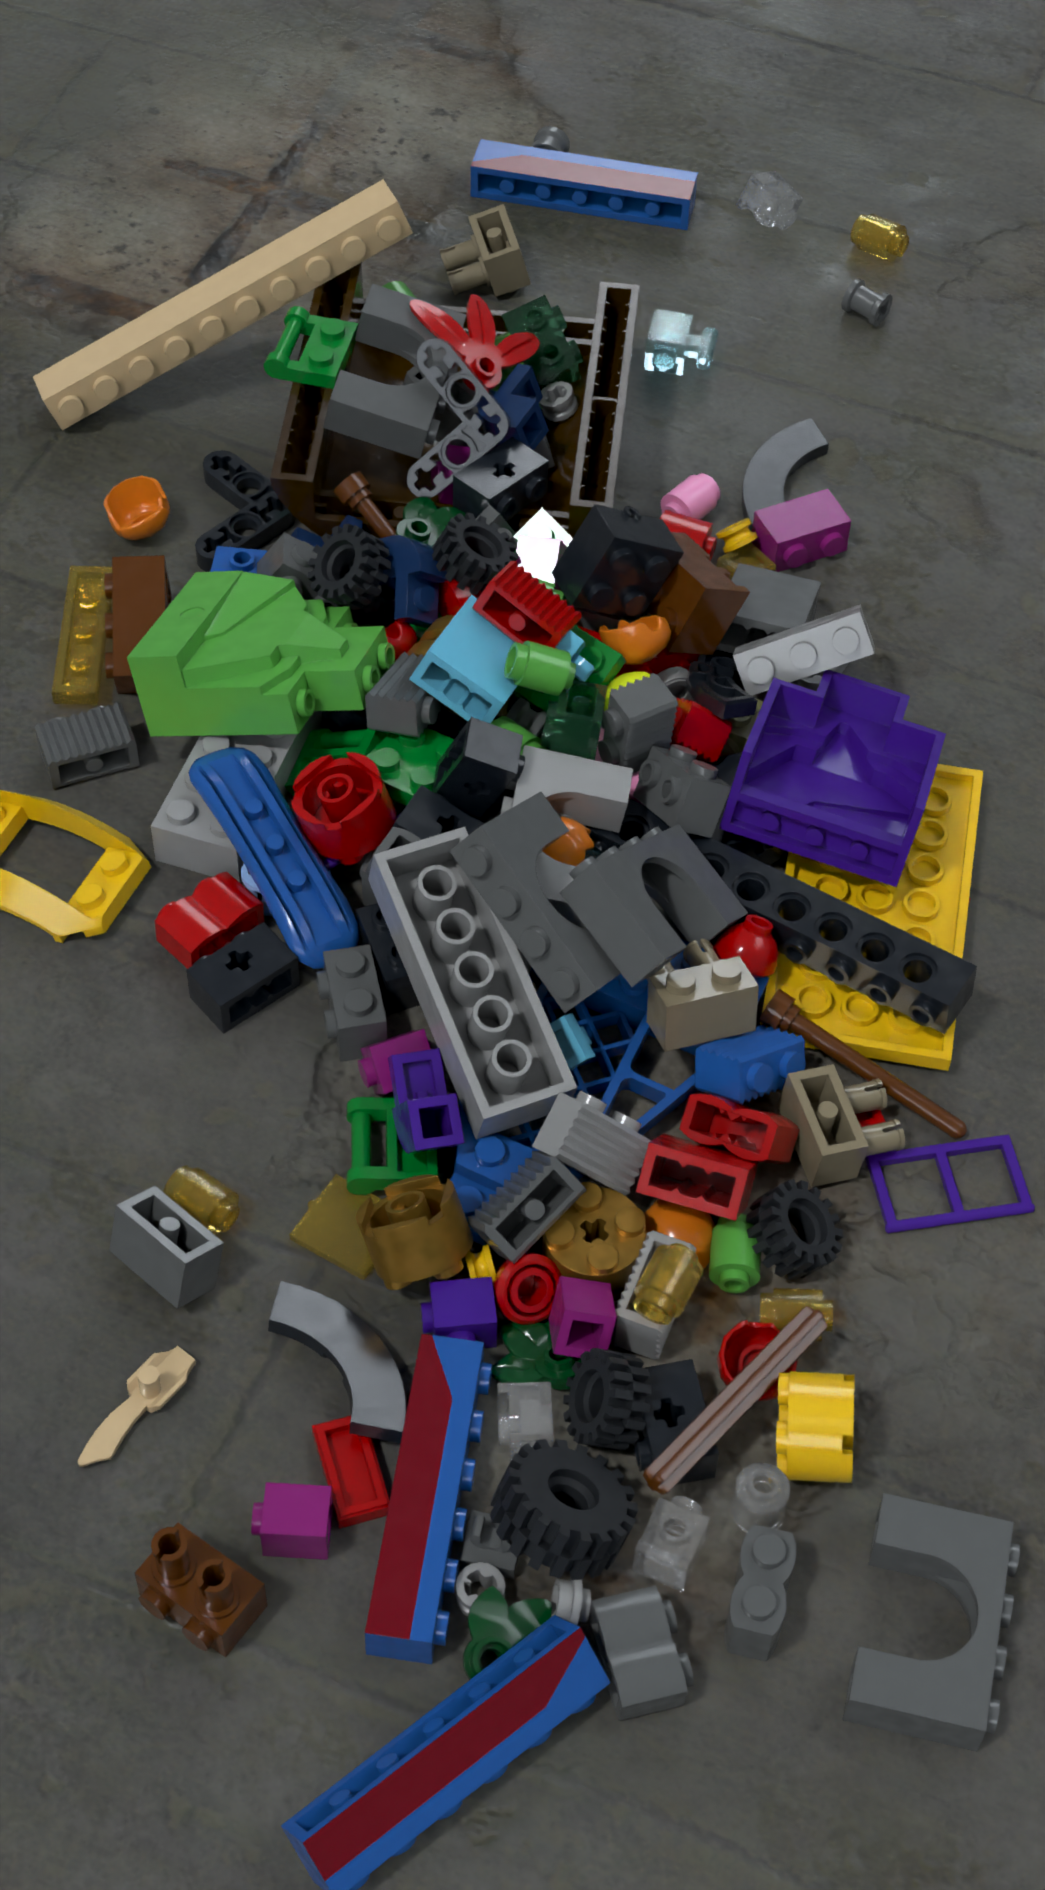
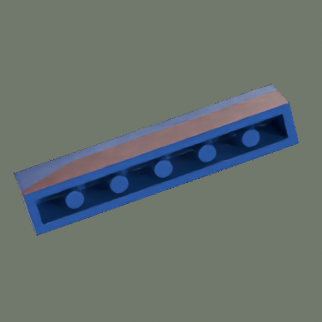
M480 139L471 164L470 197L688 230L695 205L698 172Z
M421 1333L365 1628L366 1655L432 1664L435 1645H446L450 1612L442 1611L445 1592L455 1593L459 1560L451 1559L453 1541H464L468 1509L459 1508L462 1491L472 1492L476 1459L468 1458L470 1442L480 1443L484 1423V1411L476 1410L479 1394H489L492 1376V1364L484 1363V1342Z
M556 1615L552 1616L281 1825L283 1831L313 1882L323 1890H358L366 1883L370 1873L390 1857L398 1856L410 1849L420 1833L437 1820L445 1819L454 1814L462 1805L463 1799L482 1784L490 1783L502 1776L507 1770L508 1764L525 1750L545 1742L550 1737L552 1729L569 1715L589 1707L594 1702L596 1694L611 1682L581 1627Z

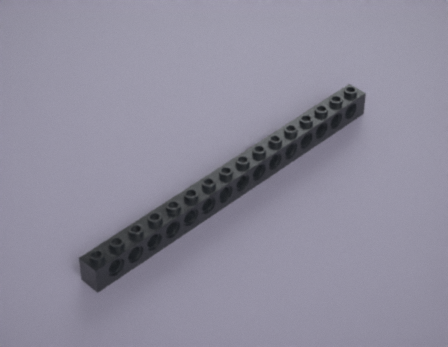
M366 708L365 710L322 711L324 727L329 728L332 732L367 729ZM442 708L436 722L428 725V728L455 739L468 721ZM506 789L504 796L513 798L514 791ZM504 796L499 804L493 803L489 809L501 811ZM629 798L619 833L586 826L591 830L589 836L594 842V848L586 851L585 856L587 858L593 856L596 859L613 846L619 848L635 836H638L640 839L657 826L662 831L671 827L646 806ZM687 833L746 909L747 915L761 916L773 924L771 934L777 943L778 952L784 954L792 962L804 964L826 975L831 981L853 988L867 995L875 1003L889 1006L911 1017L919 1025L931 1027L943 1034L947 1032L972 996L977 970L976 965L713 838ZM746 916L743 917L738 923L744 922Z

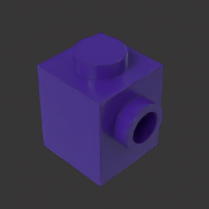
M492 1277L430 1282V1302L420 1303L423 1334L433 1333L436 1336L484 1342V1348L497 1347V1316Z

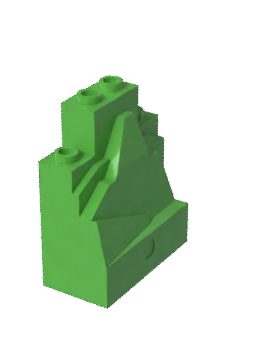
M242 570L196 572L127 656V660L150 737L299 734L314 711L365 710V695L395 662V651L393 645L388 643L384 626L358 627L356 623H353L349 606L324 607L323 599L304 600L292 579Z

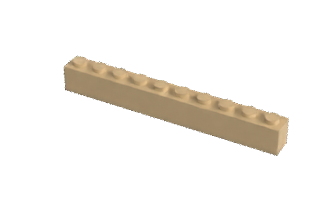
M381 180L36 374L33 378L43 402L60 428L64 430L413 234L397 199L385 181Z

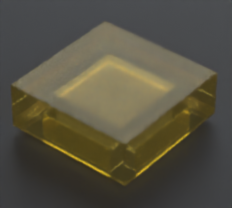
M751 542L717 558V567L725 568L730 573V580H732L739 563L772 571L776 570V564Z

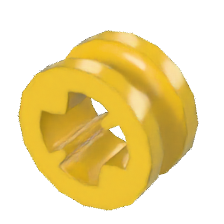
M750 518L738 521L716 533L717 538L722 539L725 543L722 548L724 553L738 549L758 538L757 533L749 529L751 524Z
M489 1245L482 1246V1250L479 1253H473L469 1250L465 1255L470 1278L492 1277L494 1285L496 1271Z

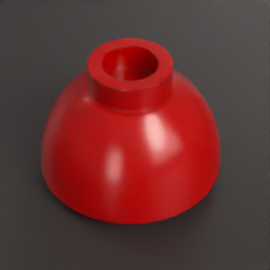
M747 915L744 922L734 924L726 929L713 946V950L720 960L740 956L752 976L756 978H763L774 974L778 964L779 953L777 943L771 934L773 924L758 915Z
M525 1253L515 1264L507 1260L499 1268L494 1279L493 1291L496 1304L501 1312L515 1323L522 1325L539 1323L550 1316L559 1277L562 1274L555 1262L537 1253Z

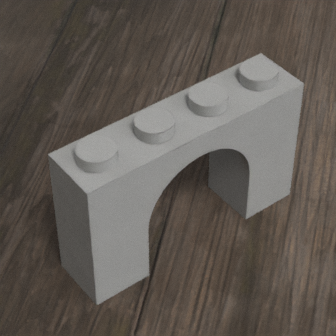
M524 745L522 755L525 756L524 769L519 780L517 779V782L511 781L505 788L513 790L514 793L513 798L504 796L500 814L541 791L559 817H567L585 826L619 833L628 805L633 775L632 768ZM542 851L536 858V873L542 891L551 905L565 919L579 927L586 928L559 893L573 881L569 873L576 866L559 862Z

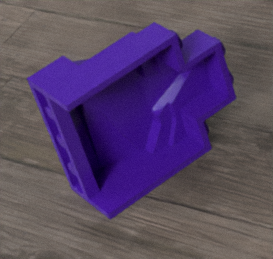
M829 669L824 671L817 691L773 678L743 749L719 829L897 887L926 806L946 733L903 720L910 698L909 695Z

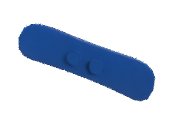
M229 747L196 759L188 772L191 783L238 852L261 892L289 949L298 957V960L313 969L324 968L323 951L356 947L360 939L358 923L347 898L304 833L270 771L254 752L245 748Z

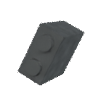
M739 563L731 581L736 585L746 587L750 594L716 650L734 653L735 648L813 621L821 582Z

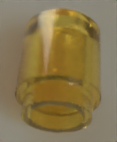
M874 213L869 215L861 214L856 219L850 235L851 242L856 244L859 250L889 262L894 261L897 257H901L909 244V236L904 225Z
M188 1165L180 1167L171 1175L163 1191L214 1235L218 1232L223 1233L229 1230L236 1222L240 1213V1208L238 1207L239 1195L199 1167L194 1169Z
M678 1243L657 1247L634 1288L636 1297L633 1301V1306L642 1317L659 1325H668L673 1318L679 1317L682 1314L703 1275V1267L698 1261L697 1254L689 1247Z
M774 1288L773 1293L760 1292V1322L773 1323L781 1331L802 1308L809 1306L814 1310L819 1309L824 1314L823 1318L827 1323L825 1331L832 1332L833 1300H823L822 1289ZM822 1335L816 1341L822 1342Z

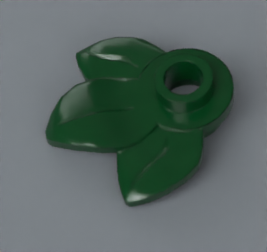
M429 497L415 498L404 507L402 513L403 520L398 523L395 535H401L434 546L450 519H454L460 513L464 517L466 513L458 508L449 506L437 509L435 503Z
M510 1320L501 1326L502 1339L510 1353L492 1366V1377L517 1388H529L544 1382L547 1386L556 1390L570 1389V1387L566 1386L568 1377H575L572 1367L576 1361H582L581 1358L553 1354L549 1320L546 1321L545 1325L541 1322L522 1325Z
M494 1586L483 1591L472 1603L467 1618L471 1641L467 1644L463 1653V1668L468 1679H472L484 1669L481 1664V1656L485 1651H492L499 1658L550 1619L552 1612L551 1602L548 1599H524L508 1607L505 1598Z

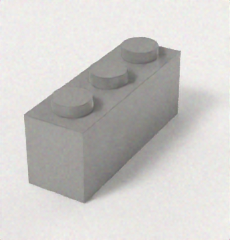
M860 604L738 646L734 650L733 658L745 692L755 695L769 690L773 678L790 683L874 654L875 645Z

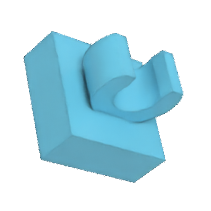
M570 630L556 648L570 653L571 662L576 664L575 677L584 683L595 669L591 663L579 655L585 647V641Z
M573 1013L564 1015L550 1023L570 1071L595 1057L590 1047L592 1042L584 1027L579 1026Z

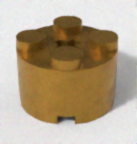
M431 1174L406 1178L385 1187L384 1191L387 1197L376 1204H373L370 1197L359 1207L356 1213L357 1224L376 1273L383 1279L387 1289L399 1290L414 1281L431 1276L437 1279H447L458 1274L463 1269L461 1259L471 1249L473 1235L451 1180L447 1179L446 1184H441L438 1175Z
M582 1182L581 1184L585 1187L586 1191L543 1234L542 1255L555 1262L562 1276L610 1283L613 1300L616 1301L621 1299V1293L625 1290V1283H628V1277L632 1274V1266H635L636 1258L639 1257V1250L643 1249V1241L646 1239L645 1215L642 1210L623 1194L609 1188L599 1187L592 1182Z

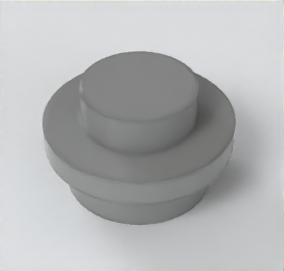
M571 1576L568 1580L556 1579L551 1595V1617L556 1615L575 1625H578V1622H587L591 1605L590 1589L583 1588L582 1580H572Z

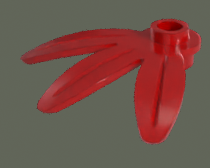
M476 294L470 295L466 308L469 336L461 325L443 310L421 300L414 299L410 301V309L417 319L434 336L447 340L453 345L488 390L495 388L501 381V369L513 367L518 363L526 361L539 348V339L534 334L528 332H518L509 335L496 346L494 344L496 331L492 313L484 300ZM462 378L465 385L475 391L473 383L468 379Z

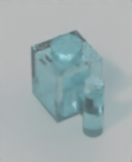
M655 309L646 339L644 370L682 376L687 357L696 358L695 364L697 368L701 370L709 369L719 335L718 331L713 327H708L704 329L702 336L691 335L693 315Z

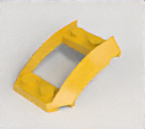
M0 790V856L28 819L67 830L105 849V852L68 903L30 881L0 868V910L13 914L51 934L55 942L63 943L68 935L83 932L86 938L106 933L150 870L149 860L129 837L90 815L45 798Z

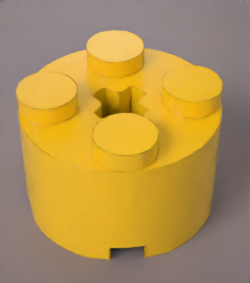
M794 1371L779 1373V1421H777L776 1427L777 1478H787V1480L852 1483L855 1374Z

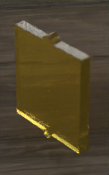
M336 1174L319 1197L308 1202V1211L289 1234L290 1240L364 1281L374 1265L357 1224L356 1213L368 1198L371 1197L373 1204L382 1199L372 1193L367 1195L350 1193L346 1187V1179Z

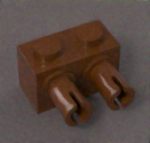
M177 1522L174 1527L160 1529L152 1538V1553L135 1572L140 1603L155 1617L164 1620L168 1615L183 1626L182 1633L199 1649L208 1651L212 1647L226 1658L268 1606L265 1584Z

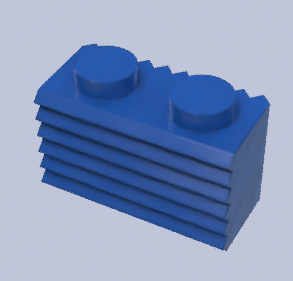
M765 1024L757 1026L756 1031L722 1038L701 1045L695 1050V1087L699 1091L724 1097L742 1105L744 1101L750 1102L751 1098L756 1100L758 1096L763 1097L764 1094L769 1095L770 1092H776L777 1089L782 1090L788 1073L805 1070V1040L802 1035L796 1037L794 1033L781 1032L779 1028L776 1030L772 1027L766 1028Z

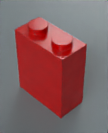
M662 1134L648 1144L636 1192L736 1221L747 1208L759 1162L742 1159L725 1150Z

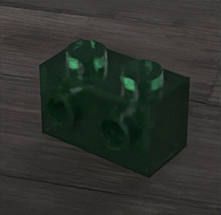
M546 295L501 315L505 330L510 335L518 332H528L534 334L539 339L540 345L538 350L529 359L524 361L523 364L532 366L540 390L554 382L563 381L570 384L581 379L578 364L584 362L581 352L574 339L567 342L562 331L567 328L564 316L558 305L551 308Z
M574 680L568 690L563 689L559 695L558 702L549 700L541 746L549 747L550 751L595 760L607 686Z

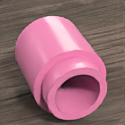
M707 474L691 475L663 496L661 499L662 513L668 510L701 520L716 507L717 501L720 498V489L715 480Z

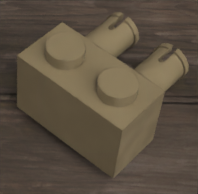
M504 204L468 217L474 233L470 235V240L445 249H439L454 296L486 283L488 287L492 286L495 297L505 293H512L519 288L531 285L524 259Z
M700 939V944L705 952L701 950L697 941L693 940L683 951V958L690 966L689 968L675 970L669 962L656 974L647 979V1023L664 1052L756 1031L759 985L740 956L720 960L708 940Z
M834 1064L788 1073L777 1106L781 1115L791 1120L800 1129L794 1147L811 1187L857 1178L866 1156L894 1150L900 1151L905 1148L903 1128L895 1130V1128H899L901 1125L898 1119L861 1127L855 1115L873 1110H884L887 1107L886 1089L880 1088L877 1090L878 1087L883 1085L880 1079H872V1081L843 1087Z

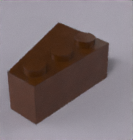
M671 532L684 554L648 607V611L651 616L658 615L664 617L669 623L671 636L666 645L668 652L713 655L750 594V591L744 586L734 584L729 579L730 573L725 568H718L710 562L711 556L686 533Z
M165 555L112 557V573H105L106 599H112L113 612L105 613L106 638L113 639V652L105 653V670L107 679L114 678L118 694L137 693L127 656L166 610L168 603L172 602Z

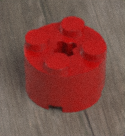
M346 752L348 758L333 759L330 754L320 757L306 766L294 781L292 788L295 793L291 803L304 833L316 852L331 859H338L344 865H351L359 862L364 854L374 850L382 843L393 827L397 817L394 804L376 764L362 754Z

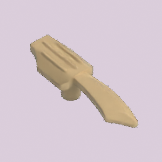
M179 1346L167 1352L153 1353L127 1379V1390L130 1397L111 1412L96 1429L78 1459L79 1467L110 1460L125 1436L144 1412L152 1413L160 1410L187 1383L188 1376L196 1365V1360Z

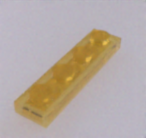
M70 566L52 686L54 704L98 705L106 645L105 613L110 612L112 600L106 599L104 577L105 573H112V567Z

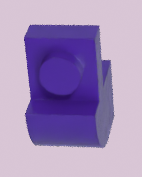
M440 1048L389 1056L388 1064L395 1101L392 1114L397 1135L406 1153H415L463 1144L464 1137L457 1094H447Z

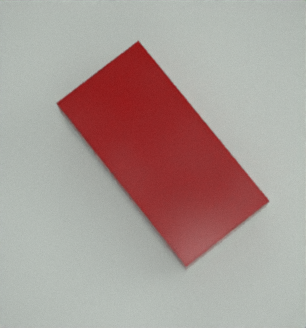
M351 1415L312 1425V1434L326 1484L332 1487L333 1508L339 1529L387 1516L390 1502L371 1438L349 1433Z

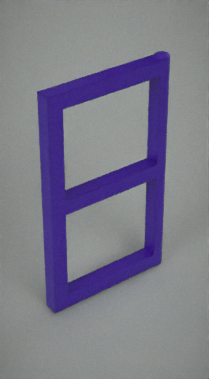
M1009 1134L908 1148L900 1151L894 1150L866 1156V1163L885 1223V1231L888 1234L1032 1213L1035 1211V1206L1031 1201ZM1001 1149L1019 1203L964 1210L947 1157ZM935 1158L951 1212L896 1220L880 1166Z

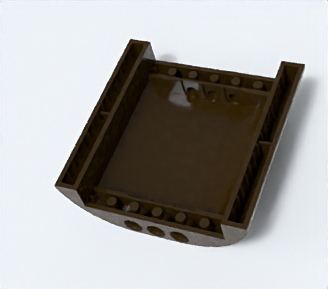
M362 262L315 288L309 314L355 322L359 325L361 312L366 301L363 298ZM600 281L595 319L490 310L495 323V338L506 332L510 333V335L518 332H528L534 334L539 339L540 345L538 350L529 359L524 361L523 364L532 366L540 390L554 382H568L572 386L574 396L578 402L577 411L568 419L554 422L544 416L549 429L546 437L556 466L548 469L547 493L539 501L531 503L516 513L509 521H506L515 533L543 508L573 538L594 504L613 508L640 285ZM439 305L466 314L467 307ZM466 315V319H465V322H464L463 329L465 330L466 333H469V332H468V326H467V315ZM309 335L303 336L298 361L308 342ZM356 341L344 371L380 383L402 386L407 371L414 365L400 355ZM461 378L456 382L463 383V380ZM293 382L270 476L271 487L280 501L295 518L321 537L325 533L331 535L332 528L339 526L345 517L350 515L362 520V529L380 539L359 510H352L349 505L344 506L334 493L335 488L344 479L357 471H361L371 484L369 490L373 494L371 497L372 501L396 530L398 523L403 520L402 513L404 507L413 499L419 498L410 491L407 485L408 471L419 459L323 428L333 389ZM435 440L433 445L425 443L421 457L439 442ZM438 453L432 457L433 460H440ZM420 468L418 473L421 478L417 485L420 488L428 486L433 490L436 486H433L431 483V470L425 472ZM438 495L431 498L437 509L444 506L453 507L452 504L439 503Z

